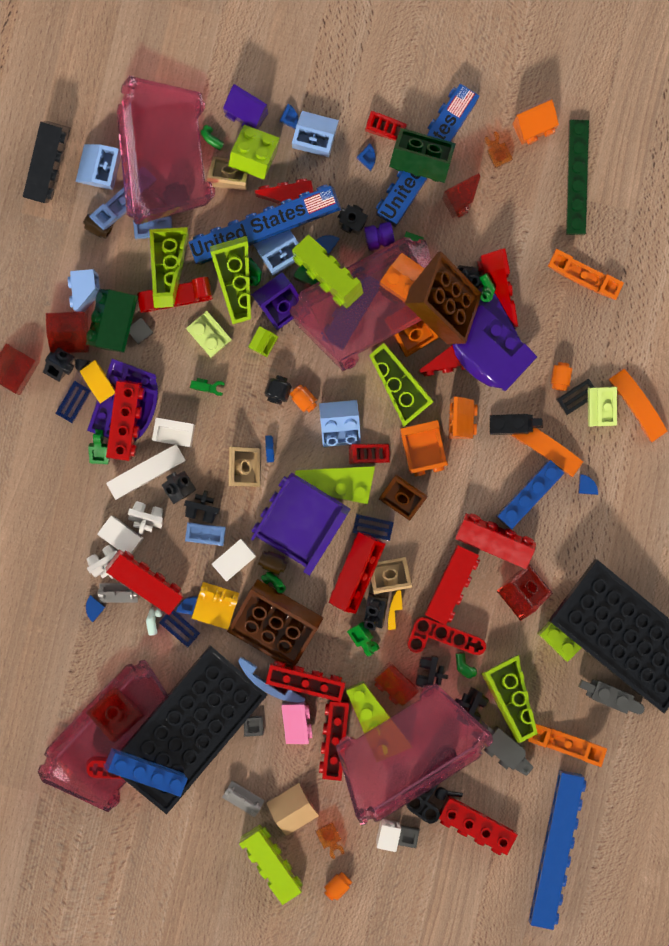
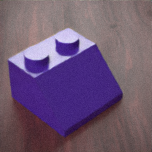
M233 84L223 106L225 117L233 122L237 120L242 123L241 127L247 125L259 129L268 115L267 104Z
M282 272L251 294L276 330H279L307 309L292 283Z

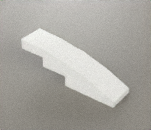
M177 444L106 484L115 500L170 469L184 463L186 460Z

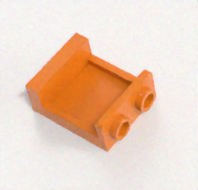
M438 420L400 429L410 474L414 473L415 477L425 475V471L433 469V472L445 470L444 466L448 465Z

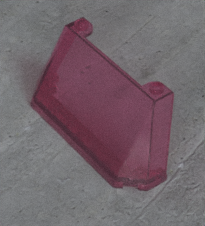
M129 75L121 88V93L124 94L122 104H118L117 107L127 215L134 218L135 224H143L207 205L215 196V188L211 182H205L198 122L199 116L205 109L202 93Z
M404 237L347 267L346 269L350 271L354 279L358 278L361 281L364 292L347 309L343 305L339 306L332 299L334 296L330 292H324L319 286L320 282L301 291L298 296V303L296 306H292L289 311L295 324L342 371L353 368L359 360V353L421 321L405 302L379 284L401 253L423 268H426L432 260L426 240L412 241L410 238Z
M145 659L139 661L138 665L135 666L132 664L126 665L46 749L44 755L47 758L44 765H40L38 769V774L43 783L106 812H109L119 804V789L126 781L124 779L90 777L86 770V762L94 756L108 757L111 748L120 751L168 695ZM96 763L92 767V770L94 771L98 767Z
M436 683L432 686L424 687L419 696L420 700L357 739L355 737H344L336 745L354 812L360 825L367 824L370 819L377 822L386 818L479 759L483 754L481 750L493 743L491 733Z

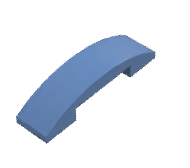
M142 167L130 178L128 184L105 205L102 204L90 215V218L102 230L107 229L127 213L138 202L142 192L150 189L157 179Z
M240 657L238 660L247 677L264 692L289 702L303 703L306 697L296 691L287 690L284 693L272 685L265 684V680L254 674L257 668L256 665L243 657Z

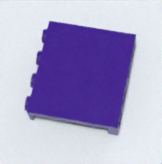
M291 472L288 478L284 476L278 485L281 487L279 493L275 491L269 500L272 504L270 508L265 507L260 516L263 518L261 523L257 522L251 532L254 534L251 540L253 541L257 537L306 567L303 572L310 576L351 509Z

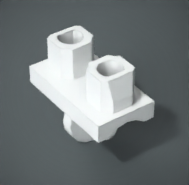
M136 501L133 508L129 509L128 520L134 521L133 527L139 528L140 535H143L145 530L152 532L153 527L162 529V508L155 506L151 514L144 513L146 504Z
M108 545L103 548L102 551L105 557L101 560L96 554L87 558L89 565L87 570L94 577L101 575L104 578L109 575L106 573L105 567L117 553L113 546Z

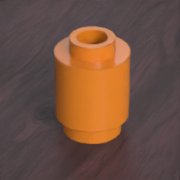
M558 362V365L553 366L552 389L567 391V387H570L573 368H570L568 363Z
M300 384L290 393L293 402L303 412L308 411L310 413L317 406L316 402L318 399L306 386L303 387Z
M341 871L339 875L336 874L324 886L326 889L324 893L331 901L334 899L338 901L350 889V885L353 882Z

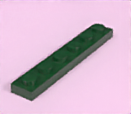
M569 120L566 235H586L589 120Z

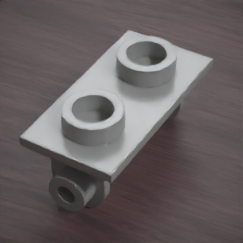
M99 583V602L138 603V594L124 584Z
M231 781L222 798L253 817L258 814L265 801Z

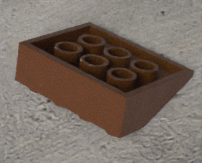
M440 251L437 252L410 287L405 304L446 344H466L481 299V292Z
M257 579L227 632L274 660L286 663V667L293 668L298 663L324 617L283 593H278L276 589Z

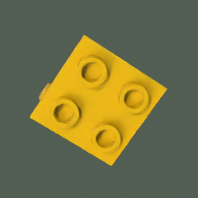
M203 582L191 619L228 630L238 602L239 593Z

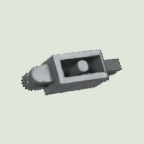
M592 679L591 683L580 680L578 687L587 690L586 695L597 702L625 714L630 711L640 715L645 710L643 704L633 700L634 696L597 679Z
M482 721L480 723L481 727L490 733L486 739L482 734L474 730L472 734L485 746L484 751L491 757L494 755L500 759L498 763L506 770L510 767L513 771L515 769L525 776L532 771L534 767L525 758L526 752L524 748L498 726L492 729L485 722Z

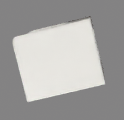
M156 418L152 441L192 447L195 425Z
M110 516L98 532L100 537L116 549H120L123 552L126 550L133 554L144 539L115 516Z
M240 539L215 560L212 565L227 582L253 560L256 555L243 539Z
M381 818L376 838L377 848L393 852L397 851L401 832L400 822Z

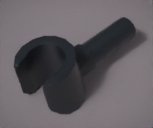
M438 787L434 795L443 801L446 795L463 797V793L448 791L443 787Z

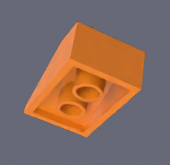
M455 396L450 400V439H473V435L477 434V424H474V416H477L478 406L474 404V400Z

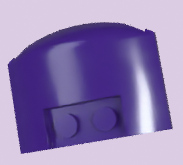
M482 305L477 308L466 344H452L457 359L474 378L487 386L501 388L502 391H506L537 358L525 343L519 340L495 315Z
M112 358L106 377L114 388H116V381L118 380L143 383L142 388H145L143 400L140 399L139 407H142V415L137 420L139 435L138 438H135L136 441L147 430L156 410L158 400L156 374ZM115 394L101 404L97 400L87 431L95 433L96 429L104 430V437L109 439Z

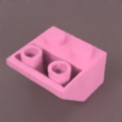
M305 701L303 703H282L286 744H309V738L313 736L312 725L307 723V719H310L309 705H305Z

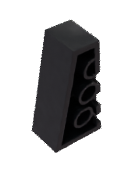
M50 121L40 122L23 192L24 198L41 203H49L53 199V187L58 179L59 167L63 159L71 127Z

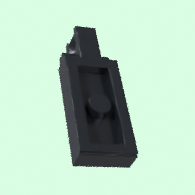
M490 415V435L529 434L533 432V428H543L542 418H533V415Z

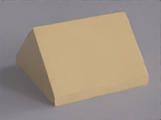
M213 156L207 176L208 185L247 191L249 174L229 167V158Z
M229 447V486L260 487L261 449Z
M406 557L378 562L371 578L374 594L412 588Z
M297 783L266 803L275 823L286 836L319 816L300 783Z

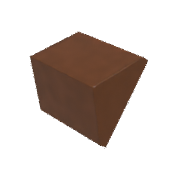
M395 475L379 500L410 521L428 496L398 475Z

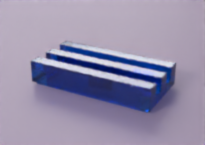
M74 381L55 414L73 424L89 397L91 390ZM76 387H79L71 403L69 404L67 410L63 414L62 411L64 410L66 404L71 398L73 392L75 391ZM82 391H86L71 418L68 417Z
M356 514L352 533L358 534V532L374 538L390 541L394 522ZM359 519L387 524L389 528L359 523ZM357 527L387 532V536L357 530Z
M173 610L171 614L194 633L193 636L168 614L159 623L188 648L199 636L200 632ZM166 620L170 621L176 628H178V629H179L184 635H186L190 640L187 642V641H186L182 636H180L174 629H172L165 621H166Z

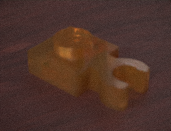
M494 132V141H490L488 136H485L484 140L488 146H491L487 153L494 168H498L511 162L513 158L506 143H499L500 136L498 132Z
M333 821L315 830L323 848L330 847L332 859H335L333 852L336 849H339L342 855L344 854V848L337 843L341 840V837Z

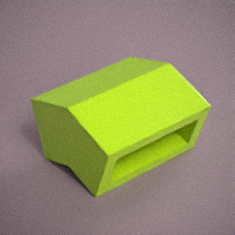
M259 326L248 348L268 357L278 336Z

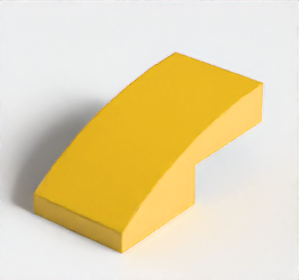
M96 360L80 370L81 375L100 404L115 394V388L107 379L106 373Z
M396 590L390 603L387 621L388 630L396 629L395 610H402L401 590Z

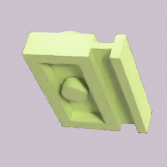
M208 311L186 328L211 358L232 341Z
M617 387L588 388V426H616Z

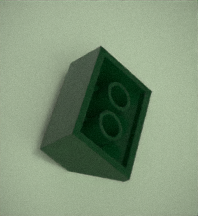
M400 128L389 167L397 171L412 173L415 176L426 177L435 182L445 183L456 143Z
M99 289L96 295L95 309L91 315L90 330L86 336V345L125 353L138 296L110 289Z

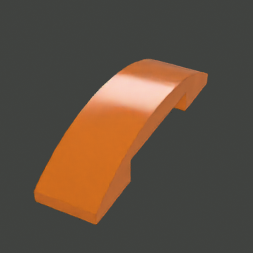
M555 249L548 264L549 268L569 280L613 300L617 299L624 282L608 274L605 275L573 259L572 256L558 249Z
M625 369L608 379L613 387H617L618 395H621L651 442L668 432L646 395Z
M533 428V432L529 434L511 435L546 459L551 460L571 477L575 475L583 463L575 454L537 428Z
M535 723L538 734L529 738L528 742L602 767L607 748Z

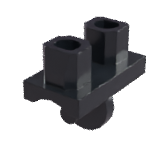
M204 490L203 495L195 494L194 499L200 500L201 504L185 500V517L196 519L199 509L205 511L203 521L213 524L216 514L220 512V508L205 505L206 502L211 504L214 502V498L208 497V491Z
M369 593L364 618L365 628L373 631L377 627L382 629L387 609V598L376 597L374 594Z
M432 655L431 657H421L419 667L429 670L427 676L417 674L415 684L425 688V691L428 692L432 691L434 677H437L435 684L441 685L442 678L448 679L449 676L444 674L445 666L439 665L438 672H436L437 656Z
M471 687L468 694H463L462 699H455V702L459 704L456 710L459 712L457 719L467 725L470 723L478 724L481 715L475 712L477 706L486 707L489 699L482 692Z

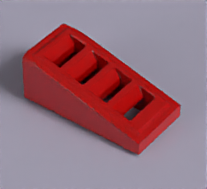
M371 111L365 132L396 141L398 137L394 135L396 127L399 126L406 129L407 124ZM375 119L378 120L376 128L372 127ZM382 121L386 122L383 131L380 130ZM389 124L393 125L391 133L387 132Z
M389 444L349 445V464L390 463ZM372 448H374L375 459H372ZM379 448H382L383 459H380ZM356 449H359V459H357ZM364 449L367 450V459H364Z

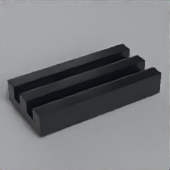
M590 379L585 380L556 399L566 415L588 402L587 397L569 410L566 407L587 394L588 388L565 403L562 400L588 384L589 388H595Z

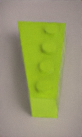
M188 227L149 229L154 308L174 307L189 240Z
M309 234L292 249L294 256L292 259L300 267L303 265L307 269L306 273L313 280L316 278L320 282L319 286L326 293L330 292L334 296L332 299L339 306L343 305L347 309L364 293L361 281L358 278L354 279L350 271L345 267L341 269L338 261L332 255L327 256V251Z
M247 236L210 246V253L232 324L251 319Z
M386 343L380 345L369 355L403 426H406L434 402Z
M375 466L296 470L295 475L333 498L368 504Z
M519 655L513 656L482 672L481 674L515 741L521 743L538 734L528 699V692L526 691Z
M364 681L346 688L348 697L376 762L412 748L409 740Z
M259 824L241 836L239 845L242 849L247 848L248 858L252 863L257 862V869L264 879L268 878V886L280 903L284 905L302 893L301 886H303V883L297 875L294 876L291 872L293 868L287 859L283 860L281 857L282 851L278 844H273L270 840L271 834L269 830Z

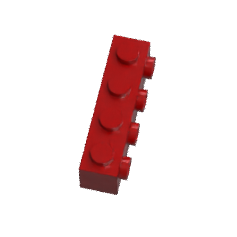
M126 380L116 381L106 453L107 458L130 461L132 456L135 457L137 445H134L135 438H138L139 435L137 420L142 415V407L139 406L140 399L143 400L145 388H142L143 383Z
M465 513L455 538L458 541L524 569H527L536 550V542L530 537H522L511 529L500 528L496 523L492 521L486 522L476 514Z
M358 532L328 603L344 612L357 613L386 543L371 535Z
M459 545L456 546L424 615L444 625L447 622L451 623L455 615L453 609L463 599L462 590L464 587L467 588L471 582L472 577H470L472 569L476 570L480 563L478 554Z
M119 549L105 567L106 573L170 615L183 598L181 588L173 582L170 584L165 581L166 578L159 572L154 573L149 570L150 567L142 561L139 563L134 560L135 557L126 550L123 552Z
M275 661L274 664L270 663L265 684L341 702L346 684L345 681H342V677L337 675L326 677L323 676V672L312 670V673L305 672V668L295 665L293 668L285 667L286 663Z
M330 700V703L325 705V715H328V723L323 725V734L326 735V742H322L321 754H324V761H320L319 773H323L322 779L342 781L349 701L341 700V702Z
M447 796L439 811V819L442 825L448 828L451 826L457 828V832L462 836L467 837L470 835L475 838L474 842L481 846L486 844L492 847L491 851L500 856L502 853L508 855L518 836L517 832L451 796Z

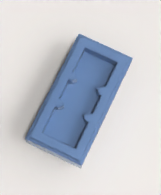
M171 216L133 219L135 239L150 238L149 229L173 228Z
M187 522L185 541L224 546L226 527Z

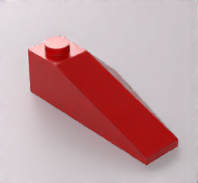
M503 248L481 255L479 261H477V268L479 273L482 272V275L488 273L496 288L495 294L514 329L518 327L514 300H511L513 289L510 281L507 282L510 270L506 249Z

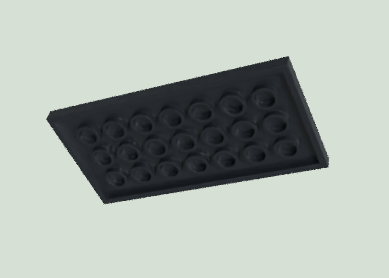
M594 559L548 621L665 714L669 708V618L599 560Z
M209 646L120 751L184 773L188 780L182 792V797L268 694L256 686L212 646ZM121 777L166 815L181 798Z

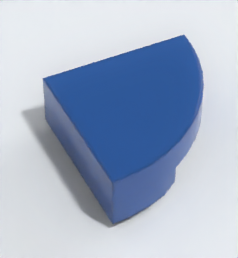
M287 104L280 122L296 129L299 120L297 112L290 104Z
M370 143L357 156V160L369 171L373 169L376 160L374 148Z
M325 235L315 241L329 255L340 238L333 235Z
M268 435L265 436L267 463L275 461L273 437Z
M579 475L578 493L598 495V488L595 482L586 475Z
M90 595L86 602V613L88 618L94 622L106 607Z
M198 596L184 599L177 607L176 612L193 615Z

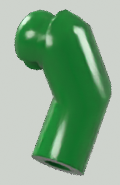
M204 125L200 135L209 145L220 151L224 142L211 135L213 132L212 127Z
M249 258L250 286H257L261 282L262 270L252 258Z
M486 273L479 277L484 286L480 298L483 302H490L496 288L490 276Z
M266 572V574L261 576L262 581L265 584L271 582L278 593L285 592L286 586L272 572Z
M456 653L458 672L469 679L475 677L477 669L466 664L465 653Z

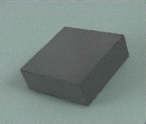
M142 317L131 325L129 332L138 345L153 334Z
M250 716L244 722V737L263 736V716Z
M400 825L401 832L398 845L416 848L420 829Z

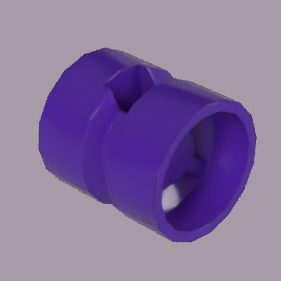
M391 222L380 223L378 228L374 225L364 227L369 251L377 250L381 245L384 248L395 246Z

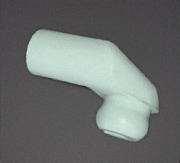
M158 607L150 608L147 615L148 635H156L158 633L156 617L162 616V610Z

